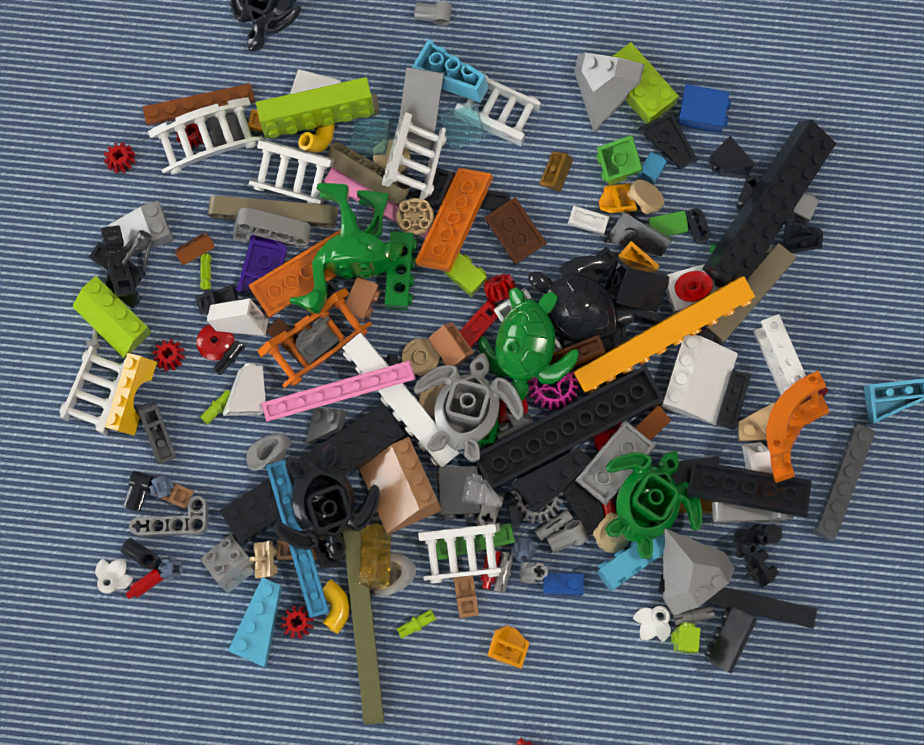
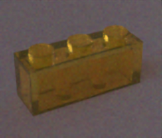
M379 524L366 526L362 529L359 584L372 590L389 587L391 534L387 535L385 528Z

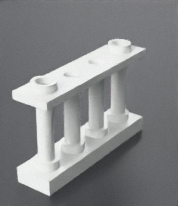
M486 76L488 90H491L492 93L482 112L474 111L472 106L475 101L468 99L463 105L457 103L454 109L455 117L521 147L525 137L522 129L531 111L539 112L541 102L533 96L528 97ZM498 95H502L509 100L499 119L495 121L489 118L488 115ZM515 102L526 107L516 126L511 128L506 126L505 122Z
M405 112L398 121L382 185L389 187L393 182H401L421 190L420 200H424L428 195L432 194L434 189L432 183L441 147L446 142V128H442L437 134L414 126L411 122L412 115ZM412 132L434 141L432 150L408 141L406 138L407 133ZM407 148L429 157L428 167L404 158V155H402L403 149ZM404 165L426 174L424 183L401 175L398 167Z
M264 139L259 140L257 148L263 149L262 152L264 154L258 179L249 181V184L253 185L254 189L259 191L268 189L307 200V203L310 204L324 203L325 199L318 197L317 184L322 183L324 170H327V167H332L335 159ZM273 152L280 154L281 157L275 185L265 182L270 157L273 155ZM291 157L298 159L299 162L293 190L282 187L288 161L291 160ZM309 162L316 164L317 167L311 195L300 192L306 166L309 165Z
M778 314L762 320V328L754 330L753 333L779 393L782 395L791 385L806 375Z
M89 346V349L82 356L83 363L67 401L60 408V417L68 421L71 415L93 423L96 426L95 430L107 436L109 428H106L105 425L125 360L123 363L118 364L96 356L97 350ZM92 363L117 371L118 377L116 381L112 382L90 374L89 370ZM85 380L109 388L111 391L109 398L103 399L81 391ZM80 398L102 406L104 409L102 415L96 417L74 409L77 399Z
M499 523L418 533L419 541L425 540L429 551L431 575L424 576V581L430 580V583H440L443 578L488 574V577L500 576L499 572L505 571V567H497L493 541L495 532L500 531ZM483 534V538L485 537L489 568L477 569L474 538H476L475 535ZM463 536L467 545L469 570L458 572L455 541L456 537ZM444 538L445 542H447L450 573L439 574L436 543L437 539Z

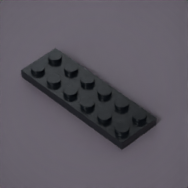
M693 460L687 496L807 518L812 481L792 477L776 483L772 473Z

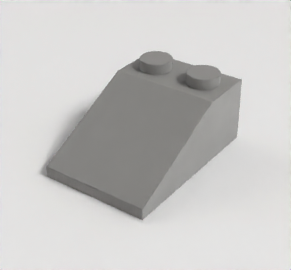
M158 200L140 206L109 224V227L120 225L124 241L123 246L139 230H144L152 236L151 241L154 244L151 249L174 241L164 210ZM133 244L125 251L126 255L132 248ZM136 248L132 255L144 252L146 248L143 250Z

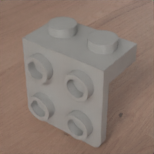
M228 535L201 558L202 563L227 594L255 572L254 562H250L248 555L232 535Z

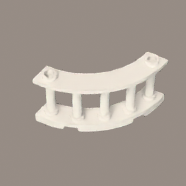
M249 98L230 100L228 105L218 106V104L207 106L176 117V122L169 125L165 122L149 130L150 138L158 137L162 141L170 164L162 172H171V175L182 172V168L205 158L246 147V149L256 147L257 142L263 140L262 136L252 137L247 124L244 108L250 105ZM234 112L237 115L245 139L234 142L225 117L226 113ZM214 116L219 120L227 143L215 148L212 145L205 125L206 119ZM193 123L198 125L206 147V151L193 155L185 132L186 126ZM174 131L178 132L187 157L178 162L168 138L169 134Z

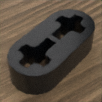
M693 208L687 214V224L693 240L698 244H704L710 237V230L702 210ZM693 214L699 216L698 224H696L695 219H691ZM698 228H700L701 233H705L704 239L701 236L697 237L699 233Z

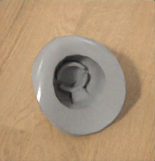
M271 434L256 441L247 451L246 462L251 470H259L266 464L282 461L285 458L286 449L291 446V439L285 434Z
M399 553L386 554L376 560L371 573V586L374 594L379 597L389 596L407 587L413 581L416 574V566L413 561L406 555Z

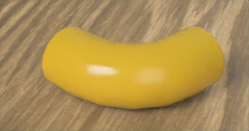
M335 123L331 126L323 125L316 127L315 134L310 132L303 133L299 138V147L306 152L317 154L326 150L332 142Z
M330 579L323 588L325 599L330 604V612L322 623L338 635L349 618L350 603L345 591Z

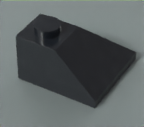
M731 136L718 147L708 161L710 169L715 173L717 172L720 176L745 179L750 176L755 165L752 159Z

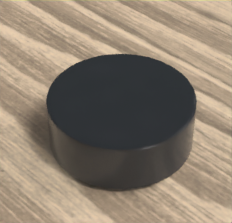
M769 524L762 530L768 534V544H776L782 538V530L775 524Z

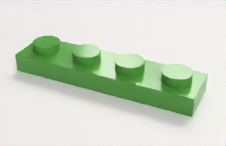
M511 524L501 525L500 531L495 532V536H493L494 548L514 544ZM483 534L475 535V552L487 550ZM463 536L456 537V557L468 554L466 540H464ZM444 539L437 540L436 543L438 561L449 559L447 542Z

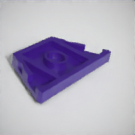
M252 235L236 292L244 293L251 291L248 287L249 284L284 264L288 252L287 247L279 241Z

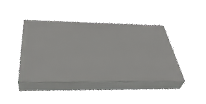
M406 67L400 118L407 112L412 115L411 122L414 126L434 134L436 133L444 73ZM412 132L407 133L406 138L408 141L420 146L433 148L434 141Z
M625 421L579 475L576 482L606 506L620 490L624 480L634 472V470L630 469L609 473L606 470L609 461L630 452H642L649 455L656 445Z

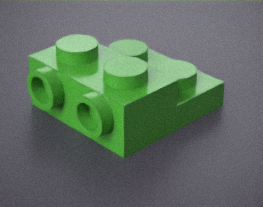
M632 135L597 147L598 154L596 158L598 164L602 165L603 168L601 176L603 181L609 185L625 181L628 176L643 171Z

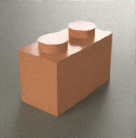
M357 276L345 304L359 322L365 323L366 319H370L373 313L371 307L374 302L377 303L381 294L379 286Z
M453 322L443 325L428 338L432 347L442 357L445 365L459 366L474 354Z

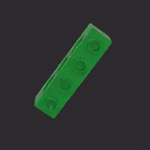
M390 231V241L404 245L402 250H406L408 253L405 256H399L393 267L387 270L385 309L408 311L409 305H412L413 294H410V287H414V275H411V269H415L416 257L412 256L413 250L417 249V239H414L413 233ZM399 268L406 269V272L402 275L396 273ZM403 286L405 290L402 293H397L395 288Z

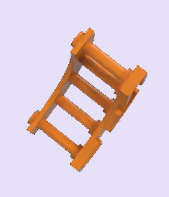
M346 288L330 296L326 300L320 314L307 315L297 322L293 329L288 332L284 331L268 340L257 350L261 357L268 353L270 356L272 355L287 374L289 379L282 385L284 388L291 384L294 387L300 383L303 376L342 350V347L359 333H362L364 336L368 333L367 329L372 323L368 322L361 326L346 306L344 298L349 295ZM334 307L339 308L355 331L345 338L330 318L327 326L339 339L340 344L329 352H325L321 358L309 365L295 349L294 337L306 328L310 330L312 328L311 325L318 318L322 317L324 319L329 316V311ZM283 344L291 349L304 367V369L296 374L278 351L279 347Z
M819 371L811 373L791 385L779 397L769 415L766 437L772 473L776 483L795 477L791 465V449L800 434V430L806 424L809 425L821 416L829 414V408L822 394L819 395L818 393L819 390L826 388V384ZM811 395V399H810V400H808V401H806V402H804V403H802V404L800 405V403H801L802 401H804L807 397H809V396Z

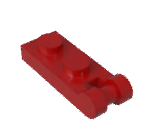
M488 300L459 331L471 348L499 319L494 311L497 307L494 305V301ZM488 310L493 313L491 317L486 313Z

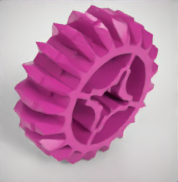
M569 372L561 380L557 381L556 388H553V386L551 388L550 384H544L538 389V379L536 377L527 383L531 384L528 391H534L530 394V397L534 398L537 396L534 403L538 404L541 401V408H544L545 404L549 405L548 410L551 411L552 405H555V409L559 410V404L564 408L567 406L565 401L570 404L573 402L571 397L576 398L577 394L574 391L579 390V386L574 384L579 382L577 378H573L575 377L574 373ZM568 381L569 390L563 396L560 386ZM543 393H552L557 399L547 398Z

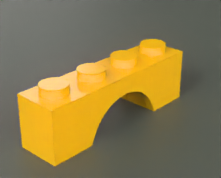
M127 354L105 425L106 428L135 435L140 417L134 409V396L140 385L152 380L157 364L156 361L134 354Z

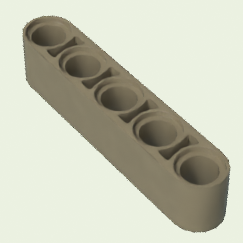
M334 142L331 144L327 157L335 159L332 167L372 191L388 193V200L395 204L405 201L410 189L409 185L398 181L393 182L389 187L382 185L386 169L341 143Z

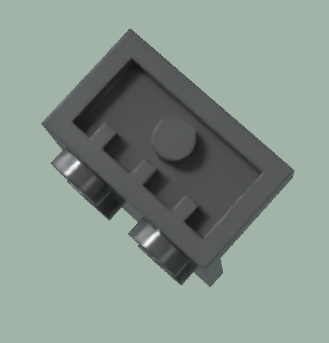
M329 316L324 319L322 317L318 318L310 330L306 328L298 334L295 349L309 365L339 342V339L327 326L330 321Z

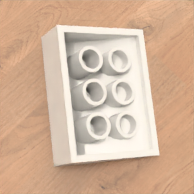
M689 334L683 337L684 341L680 343L661 408L716 425L730 373L734 368L738 353L698 335L691 336Z

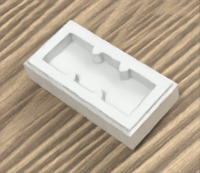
M573 206L568 225L604 236L609 216Z

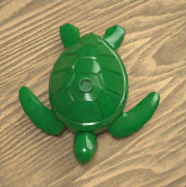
M513 288L509 291L512 310L505 316L499 327L496 349L494 350L488 339L482 336L478 340V347L480 353H484L489 360V370L498 377L504 378L509 376L513 379L511 385L516 389L521 401H523L529 390L527 381L535 377L542 384H553L561 380L572 370L578 360L579 353L573 349L558 362L549 365L555 349V332L547 314L556 305L558 296L553 292L544 294L539 303L532 299L525 300L524 292L519 288Z
M677 451L665 453L659 462V467L651 466V457L642 452H630L617 456L609 461L606 466V470L609 473L634 470L624 480L618 492L616 502L618 518L611 521L605 530L610 537H619L623 533L626 540L637 542V551L642 559H651L653 554L652 539L664 534V528H671L677 518L680 503L684 505L687 511L691 528L694 531H698L702 525L700 499L687 496L688 482L676 485L671 477L677 471L679 465Z

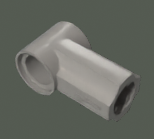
M438 2L436 5L416 3L414 18L415 20L432 21L440 26H448L450 24L452 6L446 2Z
M577 519L569 522L565 529L546 538L555 554L571 545L578 546L585 543L589 536L581 520Z
M521 562L519 582L537 584V581H541L547 576L548 569L545 568L544 563Z

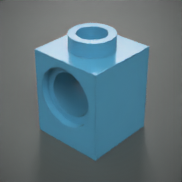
M650 152L642 165L643 171L638 174V177L654 185L664 170L667 161L662 155Z

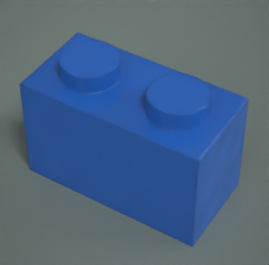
M548 573L543 578V595L582 596L584 574Z

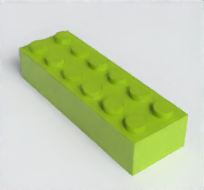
M367 77L256 102L265 139L277 138L283 134H295L301 130H313L323 125L331 126L341 121L349 122L354 118H366L375 114Z

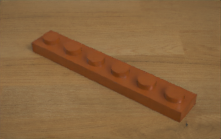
M249 83L143 106L146 125L151 126L174 121L176 117L214 104H218V106L228 105L230 100L248 97L250 104L255 103L252 85Z

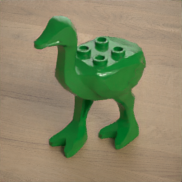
M336 183L317 184L320 198L335 201L340 205L341 234L327 241L312 261L314 279L312 292L299 297H291L289 299L290 303L299 305L312 314H320L328 294L325 278L326 269L338 276H342V278L350 279L353 276L371 278L393 267L401 255L404 245L392 241H387L385 244L379 239L383 234V217L388 204V193L367 190L357 191V197L360 198L359 204L375 210L371 224L364 231H361L357 224V216L348 204L349 186Z

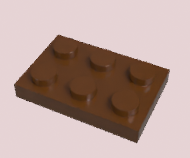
M516 197L484 217V220L515 265L547 244Z

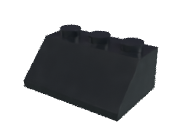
M730 606L729 609H725L721 617L724 621L721 627L717 626L715 629L713 644L707 646L704 655L706 656V661L732 674L757 618Z

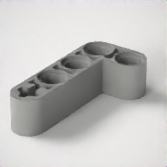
M241 208L235 219L233 238L239 242H246L252 234L296 246H307L311 226L303 221L251 208Z
M194 496L188 502V516L137 517L131 520L129 529L131 533L138 537L203 535L209 527V506L205 499L200 496ZM202 501L203 507L198 511L194 510L195 503ZM199 520L202 521V528L200 530H195V522ZM182 521L183 528L176 531L174 528L175 524ZM158 522H163V529L157 532L155 525ZM140 524H142L143 526H149V529L140 528L139 532L136 529V527H139Z
M721 502L711 503L713 523L782 522L794 518L793 515Z

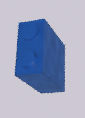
M685 84L678 124L680 126L721 133L723 127H727L729 116H726V110H730L731 106L730 92Z

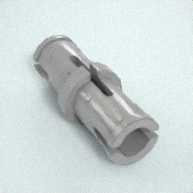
M565 509L555 518H550L545 525L534 532L540 541H543L553 532L557 533L560 531L559 528L573 520L568 510Z
M502 552L499 567H505V571L499 572L500 576L496 578L493 589L495 592L506 593L508 578L512 574L510 572L514 557L512 554Z
M712 606L696 610L694 608L690 611L673 615L675 626L691 622L696 624L701 620L715 618V614L712 612L714 609Z

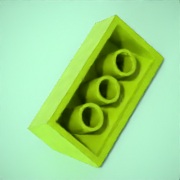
M94 276L81 289L72 306L124 359L128 353L130 354L152 333L97 276Z

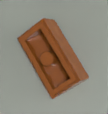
M204 232L176 248L174 252L181 264L186 265L213 249L215 245L207 232Z
M658 405L635 429L651 441L671 422V419Z

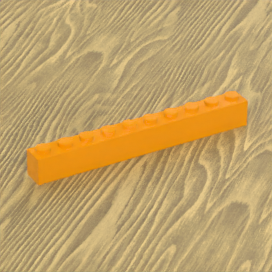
M741 276L712 292L704 299L696 301L609 350L606 354L577 368L573 373L583 391L592 393L600 388L599 385L606 382L608 384L617 379V374L621 372L626 374L632 371L633 365L637 363L642 365L650 360L649 356L655 353L660 355L667 351V346L671 344L676 346L683 342V337L689 334L694 336L701 332L700 328L706 324L708 327L718 322L717 318L722 315L727 317L735 312L734 309L741 305L743 308L751 304V299L755 295L745 277Z

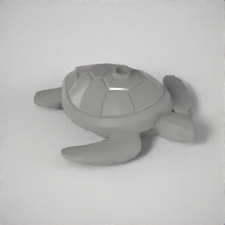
M484 353L478 355L471 362L470 374L460 376L457 367L444 365L426 373L416 382L414 386L416 394H420L434 386L445 384L437 397L434 408L435 421L439 432L427 444V447L432 452L440 451L448 444L454 450L465 448L464 456L471 462L478 461L480 459L478 442L490 433L496 423L499 413V399L506 403L516 420L523 418V405L516 389L503 378H496L492 383L484 378L489 370V360Z

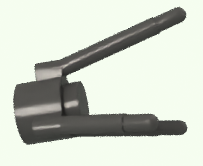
M144 230L136 231L132 239L124 246L126 251L133 244L122 264H126L136 248L140 250L146 248L141 267L145 271L149 253L154 244L151 241L152 236Z

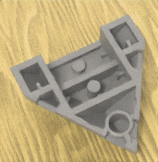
M592 53L578 54L574 73L593 132H596L600 128L599 125L605 119H608L623 103L628 93L640 84L644 64Z
M664 528L663 579L665 580V591H663V600L672 614L677 615L701 606L729 584L735 568L725 552Z

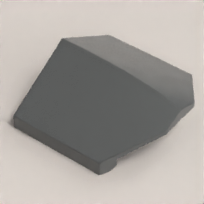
M227 113L225 117L234 142L243 140L244 135L237 115ZM208 118L214 146L218 147L227 144L218 118Z

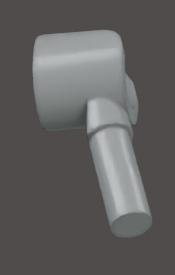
M94 328L92 339L86 342L88 348L92 346L97 350L100 348L97 339V331Z

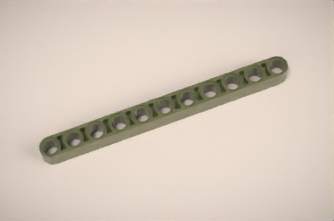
M347 527L343 534L346 544L345 553L364 725L384 723L364 529L353 531Z

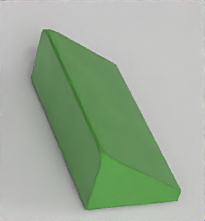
M685 211L651 217L647 221L650 226L667 236L688 232Z

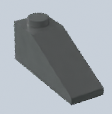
M152 401L136 407L158 465L177 458L157 403Z

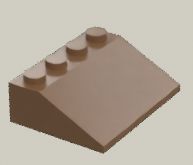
M409 437L390 445L360 468L368 490L372 485L379 487L380 497L377 511L387 535L442 511Z

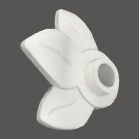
M104 559L99 561L95 573L98 577L97 586L100 592L109 594L116 589H125L131 584L133 578L125 574L127 566L124 559H117L110 564ZM110 581L111 583L110 585L105 586L104 582Z
M657 606L653 609L643 608L634 615L633 619L642 624L640 627V638L642 640H649L657 635L664 642L669 637L671 631L668 624L670 613L667 608L663 606ZM657 613L663 614L662 620L657 619Z

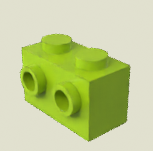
M459 253L451 272L444 271V274L472 298L485 284L487 273L481 267H475L469 256Z
M683 623L672 631L671 643H674L673 652L698 653L700 628H696L693 623Z

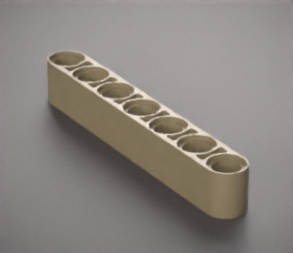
M210 196L208 216L211 218L235 220L241 208H251L303 221L310 224L311 227L335 228L337 224L338 208L332 205Z

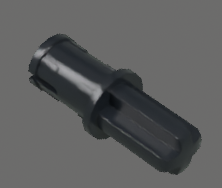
M235 340L232 346L222 353L223 357L214 367V372L222 375L231 363H235L237 356L245 349L243 344Z

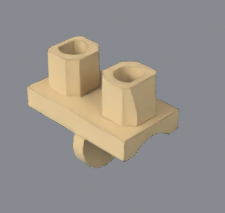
M273 541L254 543V557H250L249 560L254 562L256 579L274 577L278 573L277 566L273 561V557L277 554V547L273 545Z

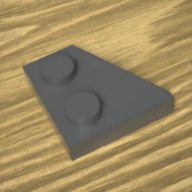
M314 408L305 443L313 445L315 440L319 438L325 439L333 433L336 434L342 431L347 412L342 409Z

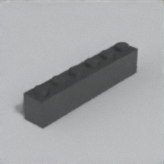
M860 424L852 428L813 531L814 535L828 541L836 539L876 433L875 430Z

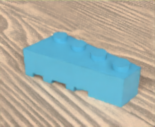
M430 39L427 40L412 68L444 73L443 90L477 102L482 101L489 88L484 74L470 65L464 64L455 55H450L444 48L438 47Z
M663 534L652 539L653 554L651 559H642L637 551V542L632 541L630 543L632 547L626 551L624 548L614 555L615 559L610 562L606 560L598 566L600 569L597 574L610 592L663 555V547H665V536Z
M262 577L230 645L229 652L267 668L283 589L282 586Z

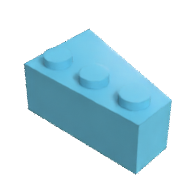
M924 379L864 385L868 424L876 423L923 401Z

